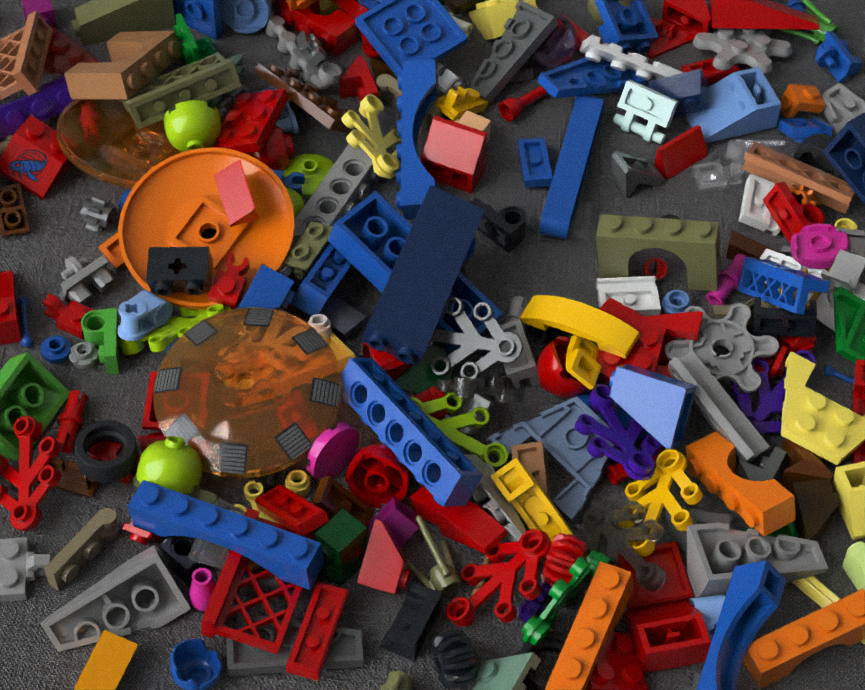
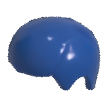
M186 639L174 647L170 656V673L174 682L182 689L209 690L218 683L223 668L218 651L209 650L204 640Z

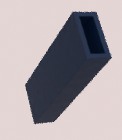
M430 185L361 341L367 343L375 350L384 351L395 356L403 363L418 366L428 347L482 219L484 209Z

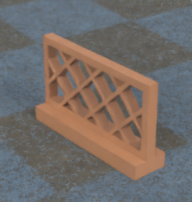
M37 10L28 15L25 27L0 39V100L22 89L28 96L38 92L53 30Z

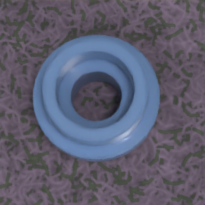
M672 290L662 300V309L666 314L684 313L685 309L691 306L688 294L682 290Z

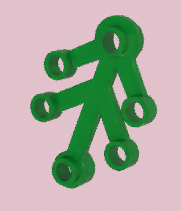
M593 550L586 559L580 556L569 570V573L573 575L569 583L560 578L548 593L553 599L538 618L533 615L523 626L521 631L525 635L522 641L526 644L530 642L536 647L550 631L551 624L557 617L555 612L566 608L577 595L575 590L589 575L593 578L600 561L610 564L612 559L602 551L598 553L596 550Z

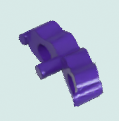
M541 583L542 591L536 599L526 600L519 608L520 619L525 624L533 615L535 616L538 609L541 612L546 609L542 601L547 597L552 588L549 584Z

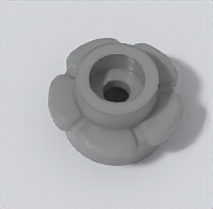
M85 341L73 345L70 350L71 354H69V359L75 367L86 370L96 364L99 350L95 349L93 343Z

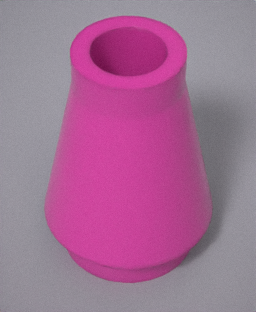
M198 568L192 573V582L188 593L189 603L197 610L204 612L216 586V582L209 569Z

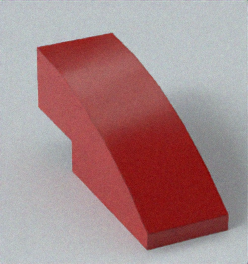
M424 485L409 497L416 514L438 525L443 536L487 554L508 534L507 530L471 500H468L466 506L443 507L433 499V495Z

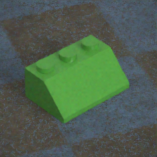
M29 352L9 358L0 370V454L19 462V439L15 436L13 430L15 421L22 416H31L41 422L43 433L67 400L70 392Z

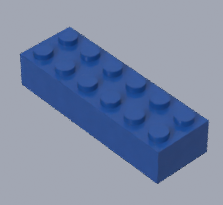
M375 190L335 222L327 241L382 293L412 225ZM459 271L448 299L456 297L463 302L464 311L481 337H485L489 330L484 322L475 318L473 314L475 305L480 302L490 305L497 322L503 312ZM457 302L452 303L450 311L456 312L459 304ZM481 308L479 316L485 317L488 313V308ZM443 309L435 329L464 334L455 318L447 314L445 309ZM443 343L446 356L461 347Z

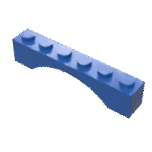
M435 59L402 62V73H398L397 76L398 88L402 90V96L397 97L398 112L402 113V120H397L398 137H401V144H397L396 151L398 161L401 160V168L396 171L397 184L401 185V192H396V207L402 210L406 220L415 219L430 185L437 187L435 179L424 168L417 155V138L421 123L430 107L439 98V73Z
M145 480L141 482L128 504L134 527L161 537L186 536L218 544L254 561L280 580L308 590L312 588L324 565L320 542Z
M767 560L735 566L697 690H737L739 670L745 653L758 630L778 608L786 579Z

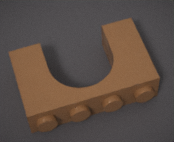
M175 31L119 32L107 41L111 62L77 63L65 72L64 75L71 99H129L181 57V48Z

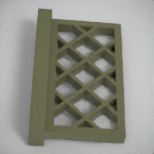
M217 52L154 78L129 99L119 100L132 116L139 130L163 120L165 113L169 110L170 114L171 111L175 110V105L180 102L189 100L206 102L242 85L233 61L230 58L225 59Z

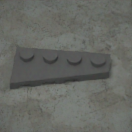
M238 614L230 616L226 620V627L235 630L247 626L243 617ZM254 614L250 619L254 623L267 616ZM290 621L278 655L226 638L228 676L286 672V664L301 627L300 621ZM272 623L256 629L260 638L275 642L278 633ZM338 627L323 669L364 666L361 630Z

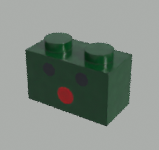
M341 509L315 533V541L320 542L322 547L324 565L319 574L324 579L332 580L341 587L362 567L367 549V527L344 509Z

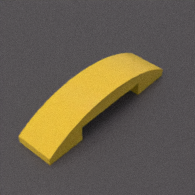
M533 296L519 317L522 323L544 331L551 326L597 342L599 350L625 359L640 336L639 331L602 310L575 300L557 296Z
M517 457L490 476L508 503L511 502L530 530L544 531L550 537L551 543L559 533L575 536L550 498Z

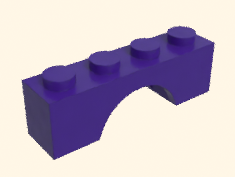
M60 77L39 86L38 92L30 96L26 95L15 101L0 105V139L15 133L30 115L40 121H44L82 105L81 100L71 99L65 77Z

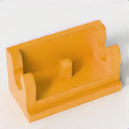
M104 630L74 690H116L138 648V644Z

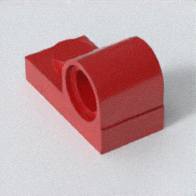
M786 182L776 183L763 199V202L789 244L792 235L795 232L796 235L801 232V228L811 224H823L824 222L823 212L817 206L810 203L799 205Z

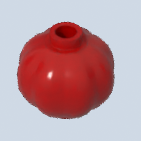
M274 125L262 150L245 154L258 159L270 169L285 171L291 163L289 161L290 156L296 155L291 134L284 135L283 129Z

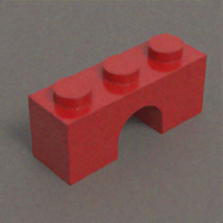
M278 0L279 16L284 19L285 25L292 27L299 33L303 30L309 35L314 33L323 43L322 47L324 50L331 52L335 56H339L359 40L355 18L340 9H337L330 15L322 16L320 15V1L312 3L305 9L290 11L286 0Z

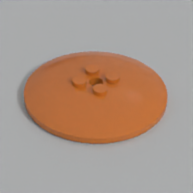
M226 148L193 149L181 152L158 163L134 185L120 214L118 226L119 246L124 262L133 278L142 288L150 292L151 290L146 281L149 247H209L213 258L212 283L218 270L227 271L226 258L230 253H233L235 257L234 266L241 265L243 259L247 257L250 262V268L246 274L242 275L248 282L241 298L242 301L262 264L278 273L283 267L294 241L295 215L286 187L280 178L258 159ZM240 160L259 219L230 227L214 175ZM208 228L217 231L213 238L205 239L201 237L202 232ZM175 292L167 296L156 294L172 305L186 309L207 310L208 307L219 304L209 301V292H203L200 295H189L185 292Z

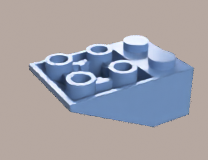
M760 67L734 72L708 87V108L695 113L687 112L684 115L691 128L697 125L701 127L704 141L709 143L775 128L781 103Z

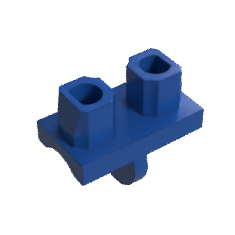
M833 31L826 32L824 42L815 51L817 54L815 58L817 65L822 68L827 67L838 83H845L849 75H857L863 64L858 57H852L849 53V44L845 40H839Z

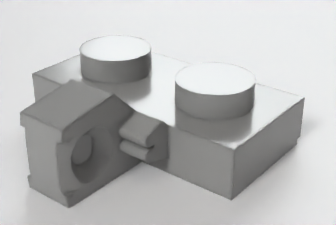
M27 537L0 539V602L27 600L28 582L34 581L35 577L46 576L44 567L52 560L51 555L35 554V552L29 551Z

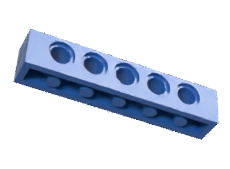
M350 358L337 382L340 384L339 393L343 397V401L361 416L362 422L373 429L378 435V439L395 453L397 460L406 465L415 475L416 481L428 489L433 495V499L443 507L466 506L483 474L373 358Z

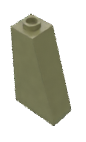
M92 0L74 8L76 20H71L74 35L80 36L83 46L108 41L119 32L156 31L175 25L173 0Z

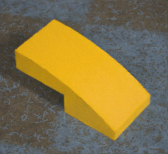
M573 335L567 348L566 369L568 373L591 390L596 384L601 365L596 362L599 348L590 340Z

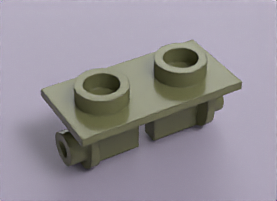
M311 221L297 240L284 262V265L293 267V275L297 279L303 280L306 278L315 265L316 258L319 259L330 244L327 240L333 226Z

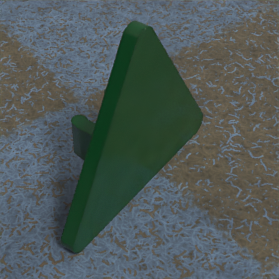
M435 342L424 353L418 366L412 365L395 381L402 390L414 394H419L438 385L445 395L450 392L456 393L451 372L447 376L441 377L435 374L431 368L435 358L446 357L444 345L440 342ZM440 362L438 364V372L445 370L446 363ZM447 399L450 405L457 403L454 399Z

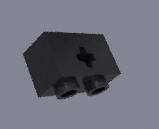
M149 247L146 281L152 293L163 296L171 295L175 292L200 295L203 292L210 291L212 286L213 258L209 247Z

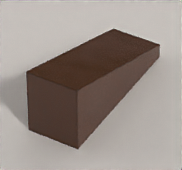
M732 230L726 259L734 260L737 254L760 258L766 249L778 251Z

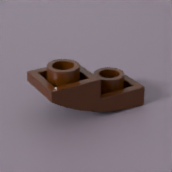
M20 183L0 187V231L2 238L31 233Z

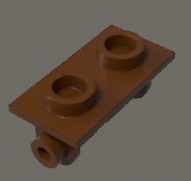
M55 457L52 458L48 465L56 468L61 473L60 481L54 488L92 498L99 482L90 480L83 475L77 463Z

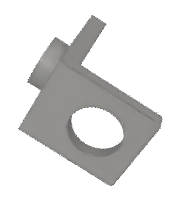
M839 250L830 272L822 270V279L830 281L829 288L835 290L841 286L854 294L865 269V257Z

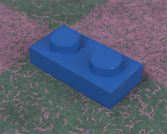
M545 138L517 139V152L524 188L550 186L553 176Z

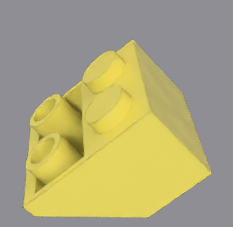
M488 0L475 4L476 10L469 11V17L485 40L501 37L506 30L504 28L508 18H513L517 11L515 6L519 0ZM522 0L537 8L535 0Z
M865 461L836 467L831 484L833 491H837L839 494V511L852 540L865 538Z

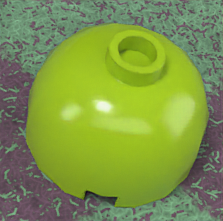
M189 100L176 104L175 110L171 111L170 114L168 110L164 116V128L171 145L181 152L199 148H211L217 143L221 133V119L218 109L214 106L213 110L208 107V102Z
M168 436L166 440L150 444L141 454L136 478L140 483L145 480L182 494L192 493L194 486L197 489L200 488L202 464L199 454L190 445L185 444L183 438Z

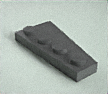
M519 0L515 6L517 9L513 18H508L504 25L506 29L500 40L496 39L491 47L493 53L489 59L483 61L468 88L478 91L480 96L490 104L559 24L554 16Z

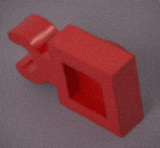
M230 253L226 258L227 271H217L208 293V299L211 302L237 309L248 283L247 279L242 277V275L248 272L250 262L245 257L241 265L234 266L235 257L233 253Z

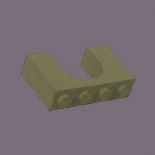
M600 214L596 233L600 278L631 277L634 266L633 254L646 248H660L676 254L683 260L687 269L688 289L718 290L721 272L719 222Z

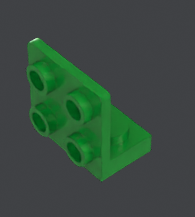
M182 14L175 15L176 25L173 26V31L176 33L177 41L181 48V57L178 59L179 61H184V66L217 53L209 37L194 40Z

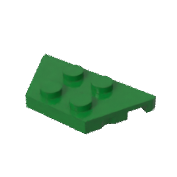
M839 286L833 292L836 353L855 364L856 359L865 360V301Z

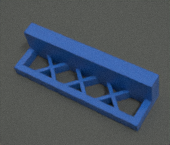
M745 256L738 291L752 297H761L762 301L795 314L804 315L809 291L828 293L830 281L771 260ZM751 277H753V283L750 285ZM765 281H767V285H768V287L766 288V290H765V288H764V282H765ZM780 286L782 287L783 292L781 295H779L778 288ZM797 290L796 299L794 301L793 294Z

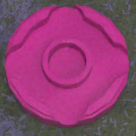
M817 223L807 225L801 228V232L797 233V235L795 232L790 242V252L793 259L800 265L814 269L832 267L839 250L847 252L850 250V240L843 230L842 233L837 231L836 227L830 224Z
M340 422L336 424L337 428L334 430L328 428L321 433L310 448L307 457L310 464L306 465L307 471L318 481L326 476H331L332 478L337 476L347 467L356 454L360 438L357 430L350 424Z

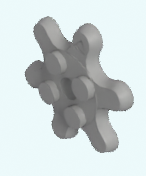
M713 28L717 33H698L693 40L695 48L712 50L717 53L713 60V66L719 70H729L735 64H747L752 68L760 67L763 74H769L773 70V65L768 57H788L792 54L791 44L788 41L768 37L771 34V29Z
M736 303L729 308L728 314L722 319L710 318L699 306L686 308L684 312H703V321L698 341L689 339L670 341L665 346L666 357L669 360L676 356L680 359L693 350L717 381H734L743 392H755L761 385V378L753 370L752 361L756 358H769L776 354L779 349L778 341L769 335L754 336L748 332L746 324L751 317V310L745 304ZM716 346H725L728 348L729 353L719 355L718 357L713 349Z

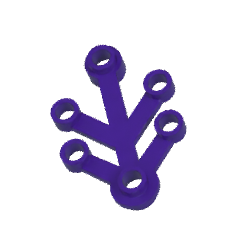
M807 350L796 352L799 356L816 364V358L811 352ZM756 359L751 365L761 378V385L757 389L760 406L753 413L749 399L750 393H739L736 389L739 387L736 382L731 391L732 396L738 401L739 409L761 436L763 434L781 433L782 421L764 420L769 414L782 413L784 402L782 399L785 396L784 379L786 375L771 392L767 374L769 364L763 359ZM754 366H761L764 372H757Z
M604 384L595 385L589 395V405L593 410L602 413L609 428L595 421L590 415L581 414L578 417L575 429L580 434L590 435L593 432L600 436L591 439L587 446L588 453L595 458H602L606 455L622 464L624 470L632 479L649 480L655 471V463L652 456L658 454L662 444L652 435H647L640 446L642 451H637L633 444L639 434L645 432V429L631 417L628 422L629 428L625 431L612 407L614 400L610 397L611 387ZM607 441H609V442L613 443L614 445L620 447V448L622 449V451H620V450H618V449H616V448H614V447L608 445V442H607Z

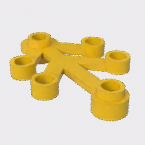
M674 449L665 450L658 455L656 469L649 480L634 481L626 486L625 495L632 504L619 509L615 514V521L622 529H630L637 521L636 516L648 508L642 527L631 531L626 539L627 546L636 556L647 557L654 552L655 539L653 534L664 506L670 513L671 522L678 531H687L688 525H693V518L689 512L680 507L669 491L673 479L681 488L680 494L688 505L697 504L703 497V493L698 485L692 483L684 473L687 467L685 456ZM658 482L657 487L646 494V489Z

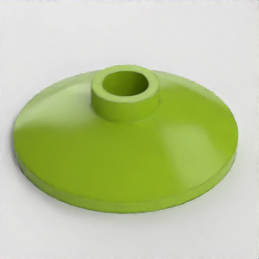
M302 154L289 160L291 163L283 172L284 177L295 172L303 173L305 175V183L295 185H302L301 196L311 197L334 163L322 155Z

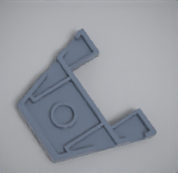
M577 396L541 412V416L527 422L521 421L513 425L512 429L501 434L497 432L488 438L490 443L497 442L505 446L508 451V461L512 459L511 446L530 443L532 440L543 442L546 453L574 479L552 500L555 507L572 524L577 520L611 460L606 455L602 458H595L587 451V446L591 439L600 436L593 432L590 435H582L575 429V423L581 414L590 415L595 421L609 428ZM607 441V442H608V445H610V446H612V447H614V448L617 449L618 446H616V445H614L613 443Z

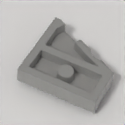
M841 83L836 84L821 94L826 104L823 111L835 135L841 131L848 121L865 112V101Z

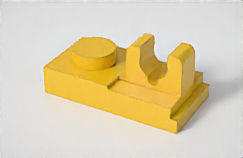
M459 86L457 91L453 88L449 89L447 95L439 97L433 105L441 109L444 115L454 121L460 119L467 110L475 114L485 111L488 101L482 98L478 91L472 88L464 89Z

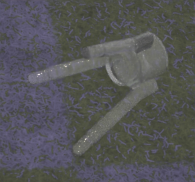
M729 140L725 161L732 163V169L752 174L743 170L742 167L743 162H745V154L754 141L764 146H784L786 142L784 140Z

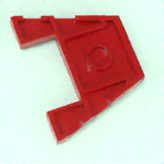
M695 311L621 318L620 320L639 331L640 336L626 359L599 350L596 362L601 365L598 378L609 383L611 374L617 366L626 364L656 373L666 336L698 341L703 321V312Z

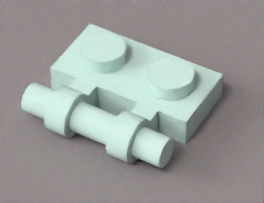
M628 80L617 105L626 110V114L623 116L616 113L613 123L621 126V130L627 133L632 131L643 136V140L651 143L654 141L662 145L666 135L658 132L657 127L658 125L664 128L670 126L679 101L632 80ZM636 116L647 119V126L636 122Z

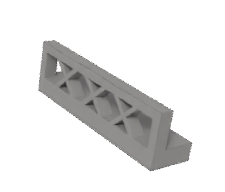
M693 350L680 359L676 356L669 361L667 371L674 379L697 386L693 404L711 427L735 446L738 461L742 460L751 463L770 448Z

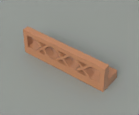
M755 141L745 154L743 170L775 184L786 182L788 187L790 185L800 187L801 184L810 190L817 191V200L821 204L844 214L848 211L855 192L845 180Z

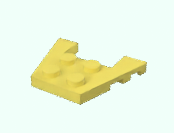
M791 351L785 361L787 373L784 379L785 400L782 407L781 436L838 465L865 441V412L861 416L806 387L805 384L816 364Z

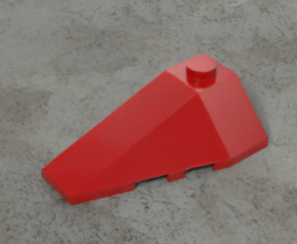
M769 0L709 1L708 10L711 16L712 28L819 30L816 16Z

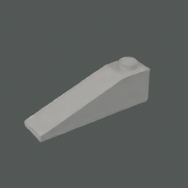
M464 454L483 474L469 500L477 504L507 530L508 534L500 543L519 541L526 532V529L512 503H508L490 477L496 471L490 464L484 463L477 455Z
M719 522L688 525L687 575L695 597L724 594L726 597L735 566L767 560L786 579L785 583L825 573L829 569L818 541L779 534L777 537L763 536L756 529L748 528L746 532L729 529V524Z
M155 545L120 565L40 622V625L59 652L96 643L104 630L121 637L145 628L162 627L190 610L191 607Z

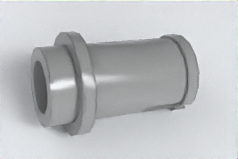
M515 296L511 298L508 314L503 318V324L519 319L528 305V300L524 301L522 307L524 297ZM522 323L523 329L526 327L524 323Z

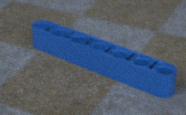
M587 95L576 97L542 212L539 234L568 239L603 114L605 102L603 98Z

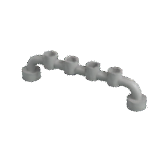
M272 10V15L268 20L265 32L271 37L280 38L277 49L282 53L291 54L290 67L295 70L304 71L301 80L314 84L319 90H326L331 85L337 84L342 73L341 68L334 63L325 62L321 64L319 69H314L306 61L305 55L299 50V46L295 42L296 35L285 29L283 26L284 19L275 15Z

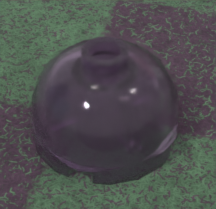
M552 15L559 24L530 56V59L535 64L543 68L554 69L566 64L574 56L578 48L577 33L568 18L563 15Z

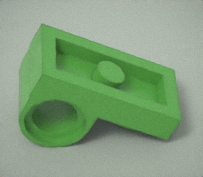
M117 308L87 312L81 319L84 340L93 343L95 349L99 350L100 363H105L107 375L120 374V346L118 343L120 337L118 335L119 318Z

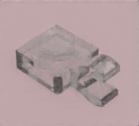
M720 161L692 165V175L699 193L726 189L727 183L739 185L743 182L740 175L744 173L741 163H732L723 167Z

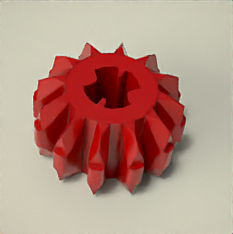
M559 533L556 535L545 560L541 576L542 581L549 584L550 587H553L560 578L569 583L573 577L569 573L571 566L580 556L584 558L586 555L587 545L585 541L571 534Z

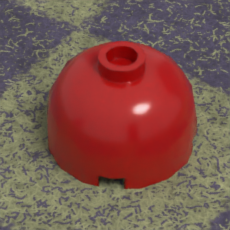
M558 336L545 346L539 354L536 364L539 383L545 391L557 397L567 399L578 397L586 392L588 388L567 372L566 353L570 339Z
M372 444L361 448L354 455L349 464L345 479L351 487L350 492L370 507L381 508V503L387 504L393 496L399 501L405 497L411 474L406 465L397 460V456L387 445Z

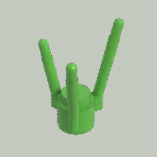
M801 0L811 10L809 11L805 8L806 13L816 16L819 30H811L814 33L811 35L796 29H777L810 40L818 45L821 41L824 42L827 31H833L837 34L839 27L832 23V20L825 16L811 1Z

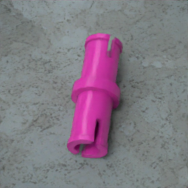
M737 254L728 268L720 272L718 290L710 291L706 295V299L711 305H723L730 293L738 289L745 255Z

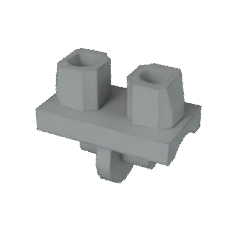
M104 255L90 264L85 257L79 261L73 256L65 259L67 269L61 272V276L65 281L60 285L62 291L58 294L63 301L70 299L85 305L92 298V294L86 286L93 283L100 292L107 290L114 281L112 275L107 270L109 261Z

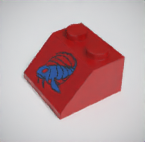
M30 115L15 132L0 158V173L16 184L20 183L22 188L43 200L73 164L78 144Z

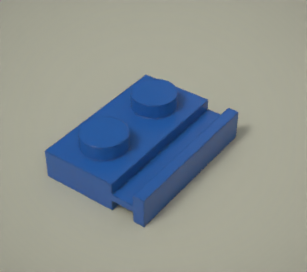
M778 118L777 129L785 133L786 137L793 138L794 142L803 143L809 136L816 133L832 137V126L818 118H812V122L806 118Z

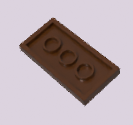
M258 63L254 71L255 74L275 89L285 88L292 102L328 129L347 134L353 130L348 128L341 119L348 110L339 109L337 107L338 102L327 95H320L318 93L319 88L314 84L300 80L299 77L301 75L289 67H286L284 70L274 63H271L270 66Z

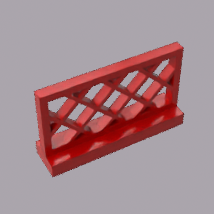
M250 508L246 509L244 516L294 533L282 524L260 518L259 511ZM308 533L303 536L315 541V535ZM230 550L202 618L201 635L214 638L216 634L278 655L303 588L291 583L285 585L282 580L268 570L253 575L248 566L252 560ZM246 573L248 578L243 579L244 574ZM273 575L279 588L263 594L257 581ZM252 584L258 597L242 603L237 594L238 589ZM294 590V592H293V594H292V597H291V595L289 594V591ZM283 594L288 607L274 614L268 600ZM235 601V603H236L237 606L231 608L232 605H233V602ZM262 603L268 617L252 623L246 610ZM237 613H241L247 626L238 630L224 626L227 618ZM283 618V621L280 626L278 620ZM272 623L278 633L275 642L260 638L256 629Z

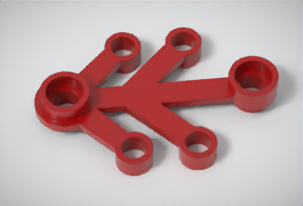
M22 416L13 425L15 436L19 439V472L9 464V460L0 454V475L18 488V501L10 496L8 488L0 483V504L11 512L10 523L15 529L28 531L34 529L39 524L41 510L38 506L51 488L60 481V471L48 464L52 458L60 453L61 444L50 436L43 438L39 444L40 455L32 465V446L40 438L43 426L41 422L31 416ZM39 479L41 483L32 493V486Z
M537 529L528 530L521 536L519 541L499 542L485 554L494 564L476 565L469 563L465 565L460 572V576L467 585L475 586L483 578L491 579L469 599L457 597L448 604L446 615L453 624L458 627L471 625L476 617L475 611L500 587L499 601L494 608V614L503 623H509L514 620L517 615V609L512 602L518 571L524 565V579L519 584V591L527 600L536 599L542 591L541 585L537 582L540 559L548 554L551 547V539L547 533ZM506 555H515L509 562L500 563L506 558Z

